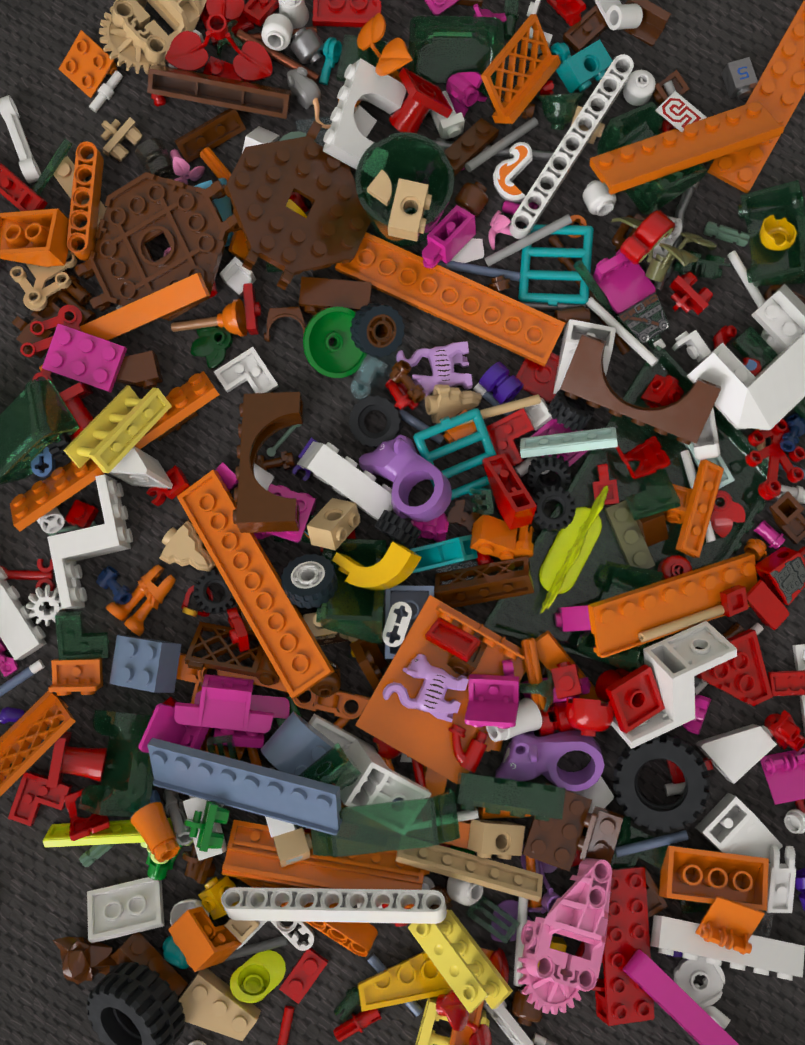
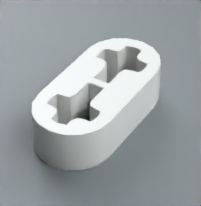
M397 602L390 609L382 635L384 643L389 647L399 646L405 638L412 616L411 607L405 602ZM400 606H404L408 616H403L400 624L395 623L397 619V614L394 613L395 608L399 609ZM394 625L399 626L397 634L401 636L400 640L390 643V638L386 634L387 632H392Z

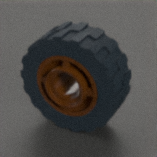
M368 303V305L362 306L355 313V317L352 318V326L350 327L351 339L354 341V345L364 353L377 357L388 356L391 352H395L402 343L401 340L404 337L405 328L402 322L403 318L396 309L389 305ZM379 325V326H380V330H379L378 334L376 335V334H375V329H376V327Z

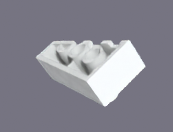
M313 441L297 463L303 469L312 471L313 476L320 481L331 485L332 489L346 499L349 498L350 502H355L358 508L377 521L384 510L391 512L393 509L391 504L392 489L385 484L382 486L377 484L374 475L366 470L361 472L356 468L358 464L348 456L345 459L337 454L339 449L329 442L325 445Z

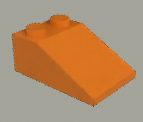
M58 208L0 213V259L44 267L64 266L68 254L67 235L69 219Z

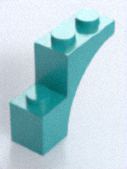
M472 535L410 549L422 557L411 574L478 558L477 551L470 548Z

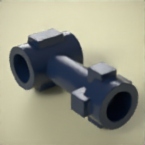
M798 413L788 416L785 420L789 431L783 434V439L779 443L783 451L792 452L795 450L796 444L800 440L798 437L805 434V420Z
M107 566L97 577V584L104 589L110 588L115 595L113 600L121 605L127 604L132 598L129 592L130 589L125 585L121 587L116 581L119 572L113 567Z

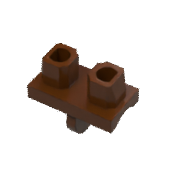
M194 844L191 851L183 852L182 858L188 861L184 875L195 879L199 884H205L207 878L214 876L216 867L212 863L213 856L199 861Z

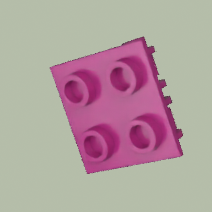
M805 748L800 749L798 752L792 750L767 755L760 760L775 805L805 799Z

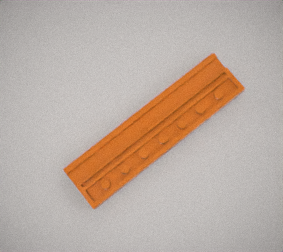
M757 100L688 124L683 132L676 128L590 158L589 166L602 183L605 182L609 188V194L612 195L781 136L784 126L779 125Z
M747 552L589 604L591 633L594 634L596 644L593 647L594 652L597 653V656L605 658L702 623H696L646 642H641L638 634L643 631L722 605L720 592L734 586H745L747 594L757 583L755 554ZM722 614V615L713 617V618L708 619V620H705V621L708 622V621H710V620H713V619H716V618H719V617H722V616H725V615Z
M239 820L233 821L227 853L222 867V875L293 888L422 890L425 872L424 869L396 862L398 848L304 832V834L310 835L313 849H310V858L281 868L274 838L270 835L268 825ZM408 904L405 908H412L414 904Z

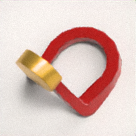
M192 586L186 592L181 605L182 612L197 617V615L208 617L210 613L204 610L203 612L196 611L188 607L190 595L194 591V586ZM208 587L206 592L209 600L213 601V592Z

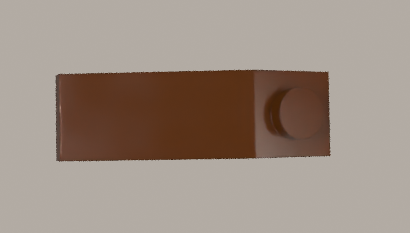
M151 350L124 357L115 382L143 387L144 389L157 387V383L163 382L157 355Z

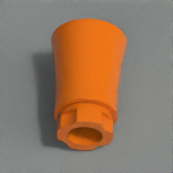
M161 802L150 803L139 809L131 817V824L140 833L158 862H164L178 854L180 846L177 843L176 836L169 824Z

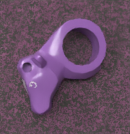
M400 434L393 440L382 442L375 451L365 453L359 458V465L363 471L366 470L372 475H378L393 482L391 504L394 512L400 518H410L416 522H428L442 515L449 506L452 496L449 480L436 466L417 453L415 445L410 438ZM423 480H434L435 486L431 498L420 506H409L408 496L412 487Z
M579 730L564 731L543 737H537L534 731H530L511 738V742L506 747L503 761L496 770L495 779L501 788L511 789L521 781L531 780L543 774L547 780L558 788L567 791H581L590 788L598 782L603 773L604 759L598 742L592 736L581 735ZM570 751H583L591 756L589 764L577 772H566L557 766L560 757Z

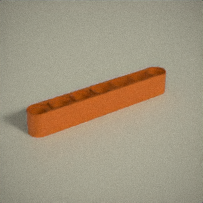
M238 878L252 888H293ZM284 902V903H282L280 906H281V907H284V906H286L289 902ZM307 903L304 907H310L313 903ZM333 903L329 906V908H334L339 903ZM306 922L361 957L368 955L378 935L377 929L370 923Z

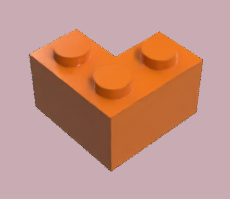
M202 906L187 910L168 929L174 943L180 948L187 964L194 972L223 963L242 944L224 925L215 927Z

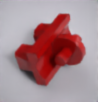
M546 0L569 26H573L581 21V12L586 10V4L582 0Z
M691 271L683 276L678 275L669 286L675 292L671 296L676 302L672 309L676 312L681 307L686 313L692 309L699 315L709 305L708 302L712 298L713 293L706 287L697 293L692 286L698 280Z
M783 710L781 715L771 714L766 718L765 727L770 730L778 746L783 750L789 746L798 752L804 746L805 738L800 735L801 730L796 726L790 713Z

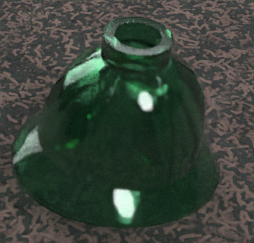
M584 93L537 95L542 102L543 114L546 120L551 123V129L564 130L565 124L573 119L577 103L584 96Z

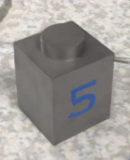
M750 57L727 63L721 73L729 98L738 96L739 99L749 96L758 83Z

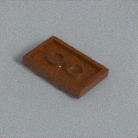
M544 783L522 854L570 872L592 800Z

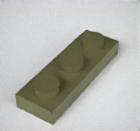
M628 500L604 509L631 574L633 575L656 566Z

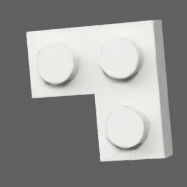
M251 347L214 371L227 393L245 381L249 382L255 393H270L279 387L254 347Z

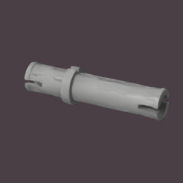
M165 789L163 793V798L166 802L165 811L170 816L177 843L179 845H187L192 841L191 838L193 839V837L189 836L190 828L184 825L187 818L184 813L183 800L180 799L179 792Z

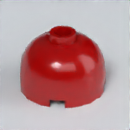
M566 698L567 720L573 728L581 730V735L596 737V732L605 731L612 724L615 714L610 702L601 703V700Z

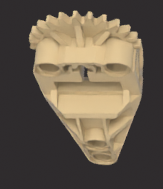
M116 0L113 6L110 7L111 14L105 12L104 18L106 20L101 19L100 25L104 27L99 28V34L104 35L100 37V43L107 44L103 50L104 52L112 51L109 58L110 60L118 58L117 66L126 63V71H129L133 66L136 74H139L140 68H143L144 72L148 74L149 67L154 64L166 66L165 56L171 42L181 32H193L207 0ZM147 2L174 30L169 36L155 20L148 23L150 15L144 10Z

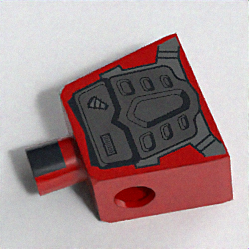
M804 546L799 551L781 547L755 565V570L761 580L782 603L788 606L805 587Z

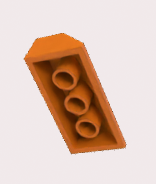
M668 846L660 872L659 896L709 904L713 903L716 896H720L757 910L767 911L769 859Z

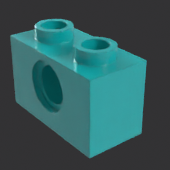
M599 39L566 59L556 72L570 94L578 89L580 92H583L592 85L591 81L595 79L599 82L613 60Z

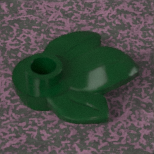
M212 326L197 329L199 338L192 343L190 353L196 357H206L208 368L213 369L225 359L226 349L233 342L232 334L225 327L216 328ZM222 335V340L218 342L219 336Z

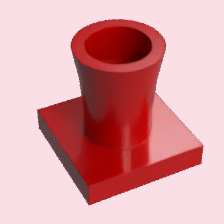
M403 67L399 77L409 95L402 103L401 108L389 117V121L405 136L415 138L430 109L446 118L450 116L453 110L438 86Z
M81 382L37 405L41 414L54 415L57 412L59 413L69 433L71 442L94 419L81 400L91 395L93 391L89 385Z
M646 664L625 677L616 670H607L599 676L596 682L595 691L597 697L603 702L611 703L620 731L626 734L665 709L652 669Z
M66 731L54 744L47 787L57 788L63 781L64 774L77 775L101 782L108 748L71 747L69 744L72 732Z

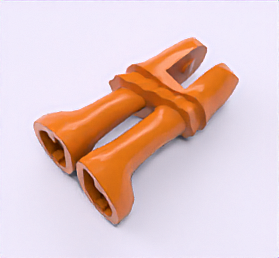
M159 564L143 575L141 580L137 581L139 585L131 594L132 598L127 604L121 605L112 602L106 606V609L113 616L121 621H125L124 625L138 636H141L144 632L143 623L153 608L158 610L159 603H163L164 598L176 581L172 575H169L157 587L154 582L164 571V568ZM146 595V601L128 618L134 607Z

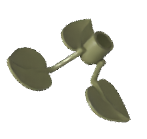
M628 217L614 218L611 223L623 222L636 229L642 223L640 220ZM681 232L680 235L685 238L678 248L660 243V247L669 251L667 256L656 254V257H653V250L649 253L647 262L650 264L645 276L652 280L663 282L675 258L682 263L683 267L689 263L698 262V257L682 250L686 243L696 242L707 246L711 251L716 249L717 245L697 234Z

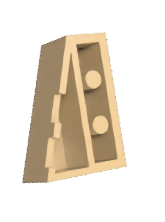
M207 968L200 970L178 999L183 1006L185 1022L243 1041L252 1029L261 1012L254 1004L239 1001L234 997L230 986Z

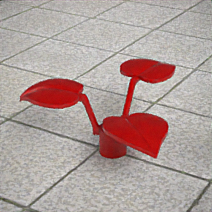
M207 0L206 8L210 16L207 20L209 30L206 31L204 42L202 43L199 35L194 32H181L173 39L165 56L166 61L177 69L196 71L205 66L208 61V53L204 47L208 45L210 37L216 40L227 38L238 53L233 60V67L240 78L246 81H257L270 77L273 72L271 58L262 45L255 41H247L242 46V50H240L230 33H228L226 19L235 20L241 16L245 7L244 0Z
M498 948V950L492 953L489 960L508 984V961L503 950ZM453 990L447 995L440 994L436 1000V1012L438 1015L446 1016L455 1031H462L466 1025L472 1028L474 1033L469 1038V1045H492L491 1032L488 1026L480 1024L478 1027L476 1024L468 1021L469 1012Z

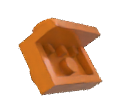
M102 658L53 659L51 661L52 685L48 687L49 692H56L58 696L70 695L72 692H80L81 695H92L103 687Z

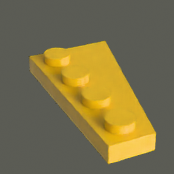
M425 951L357 983L362 1012L436 997L440 994H448L452 990Z

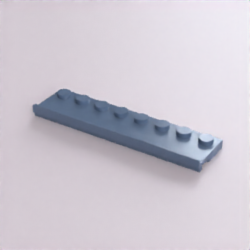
M152 738L147 744L154 776V786L331 835H337L342 823V819L339 816L341 810L339 786Z

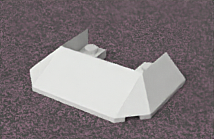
M783 284L751 315L784 349L756 377L723 343L687 375L693 384L697 378L721 386V391L714 406L736 429L753 428L769 431L805 397V304L786 284Z

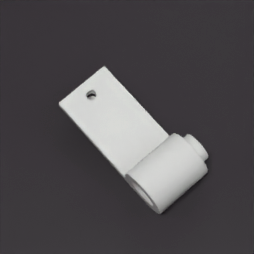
M594 0L611 30L634 29L642 22L643 12L638 4H621L620 0Z

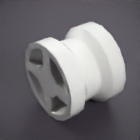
M55 507L36 521L44 532L51 534L58 532L63 527L65 520L58 508Z

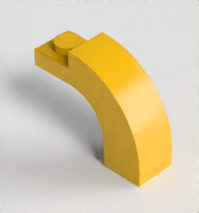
M392 542L384 557L377 564L370 567H365L348 555L336 552L332 561L339 565V571L348 575L345 581L349 584L370 590H385L395 587L406 580L422 557L407 547Z

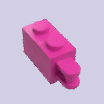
M456 205L427 235L428 245L422 250L424 267L431 269L440 261L448 264L476 235L475 215Z

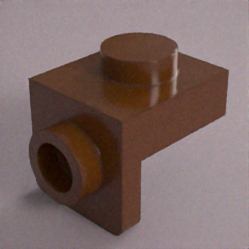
M677 70L660 83H656L653 97L659 105L668 98L663 86L668 81L672 80L676 92L681 96L689 91L690 88Z

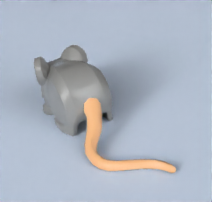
M303 67L288 71L287 82L288 87L292 91L291 94L297 97L298 103L305 109H309L311 105H314L316 122L321 124L322 128L329 129L331 124L325 125L319 119L321 91L312 79L306 77L308 71Z

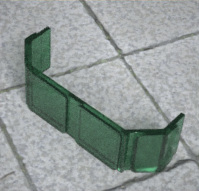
M448 788L447 793L429 798L342 807L339 812L342 823L337 835L311 829L313 855L333 857L430 847L460 838L455 791L452 788Z

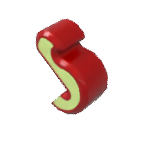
M661 210L652 212L639 225L633 235L624 241L620 247V252L634 265L639 264L664 237L667 239L675 228V223Z

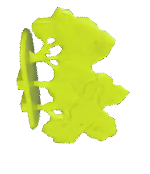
M608 486L603 487L599 496L595 499L592 508L577 507L571 524L565 529L563 528L558 531L539 571L540 583L548 591L542 603L540 614L545 609L550 608L558 594H564L569 591L578 579L601 533L602 522L599 513L604 507L609 490Z

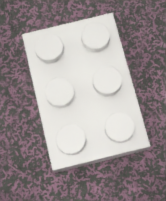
M147 877L87 891L88 941L95 943L163 927L162 880H153Z

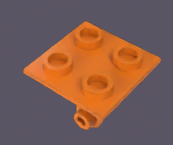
M81 30L59 70L86 95L92 98L106 74L110 73L113 75L117 71V67L114 62L115 60H110V55L104 52L96 42Z
M716 896L695 933L704 938L706 942L716 943L720 947L725 946L728 950L733 947V950L743 955L746 953L750 954L752 944L748 943V940L765 913Z

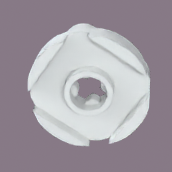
M698 956L697 961L683 958L674 969V982L700 1007L713 1005L721 998L725 976L719 965L706 963V957ZM697 975H705V978L702 980L704 984L701 986L698 983H693Z

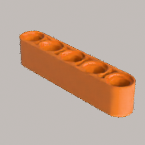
M88 141L80 143L76 150L67 235L68 249L82 261L89 260L91 251L94 252L96 244L95 236L97 233L104 165L103 156L97 147ZM94 154L92 158L86 159L88 155ZM92 176L89 181L84 182L86 177ZM90 198L88 203L81 205L83 200ZM87 221L84 227L79 228L81 222ZM85 243L84 248L77 251V247Z

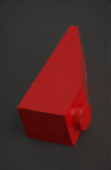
M502 453L484 458L482 463L498 510L508 528L513 530L531 524L537 505L506 455Z

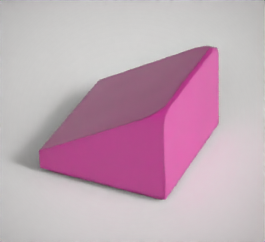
M222 462L216 471H218L230 492L238 484L239 480Z

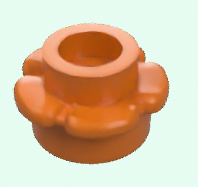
M748 540L747 545L744 547L745 553L755 554V561L767 556V551H765L767 547L762 540Z

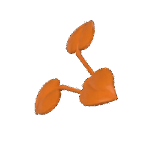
M377 13L362 27L357 38V45L363 51L371 47L377 55L379 61L375 71L379 76L389 75L402 83L399 77L400 72L397 69L413 61L408 52L406 43L401 38L391 40L384 47L382 55L377 50L375 43L382 39L386 29L384 16ZM362 100L357 101L356 104H355V107H356Z

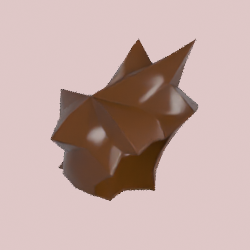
M63 937L53 940L61 951L63 975L68 981L76 984L92 981L98 973L107 975L110 972V966L118 965L110 957L113 948L100 942L91 943L88 939H84V937Z

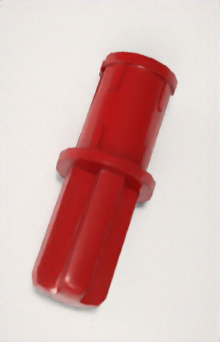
M378 1008L359 1012L358 1014L353 1013V1018L336 1027L333 1032L338 1042H341L358 1031L364 1032V1028L382 1019Z

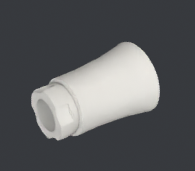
M278 0L279 14L285 15L291 21L293 29L303 28L307 24L309 11L304 0Z
M523 698L519 701L515 727L500 729L497 726H486V730L494 742L508 740L526 732L539 730L542 726L541 712L533 700Z

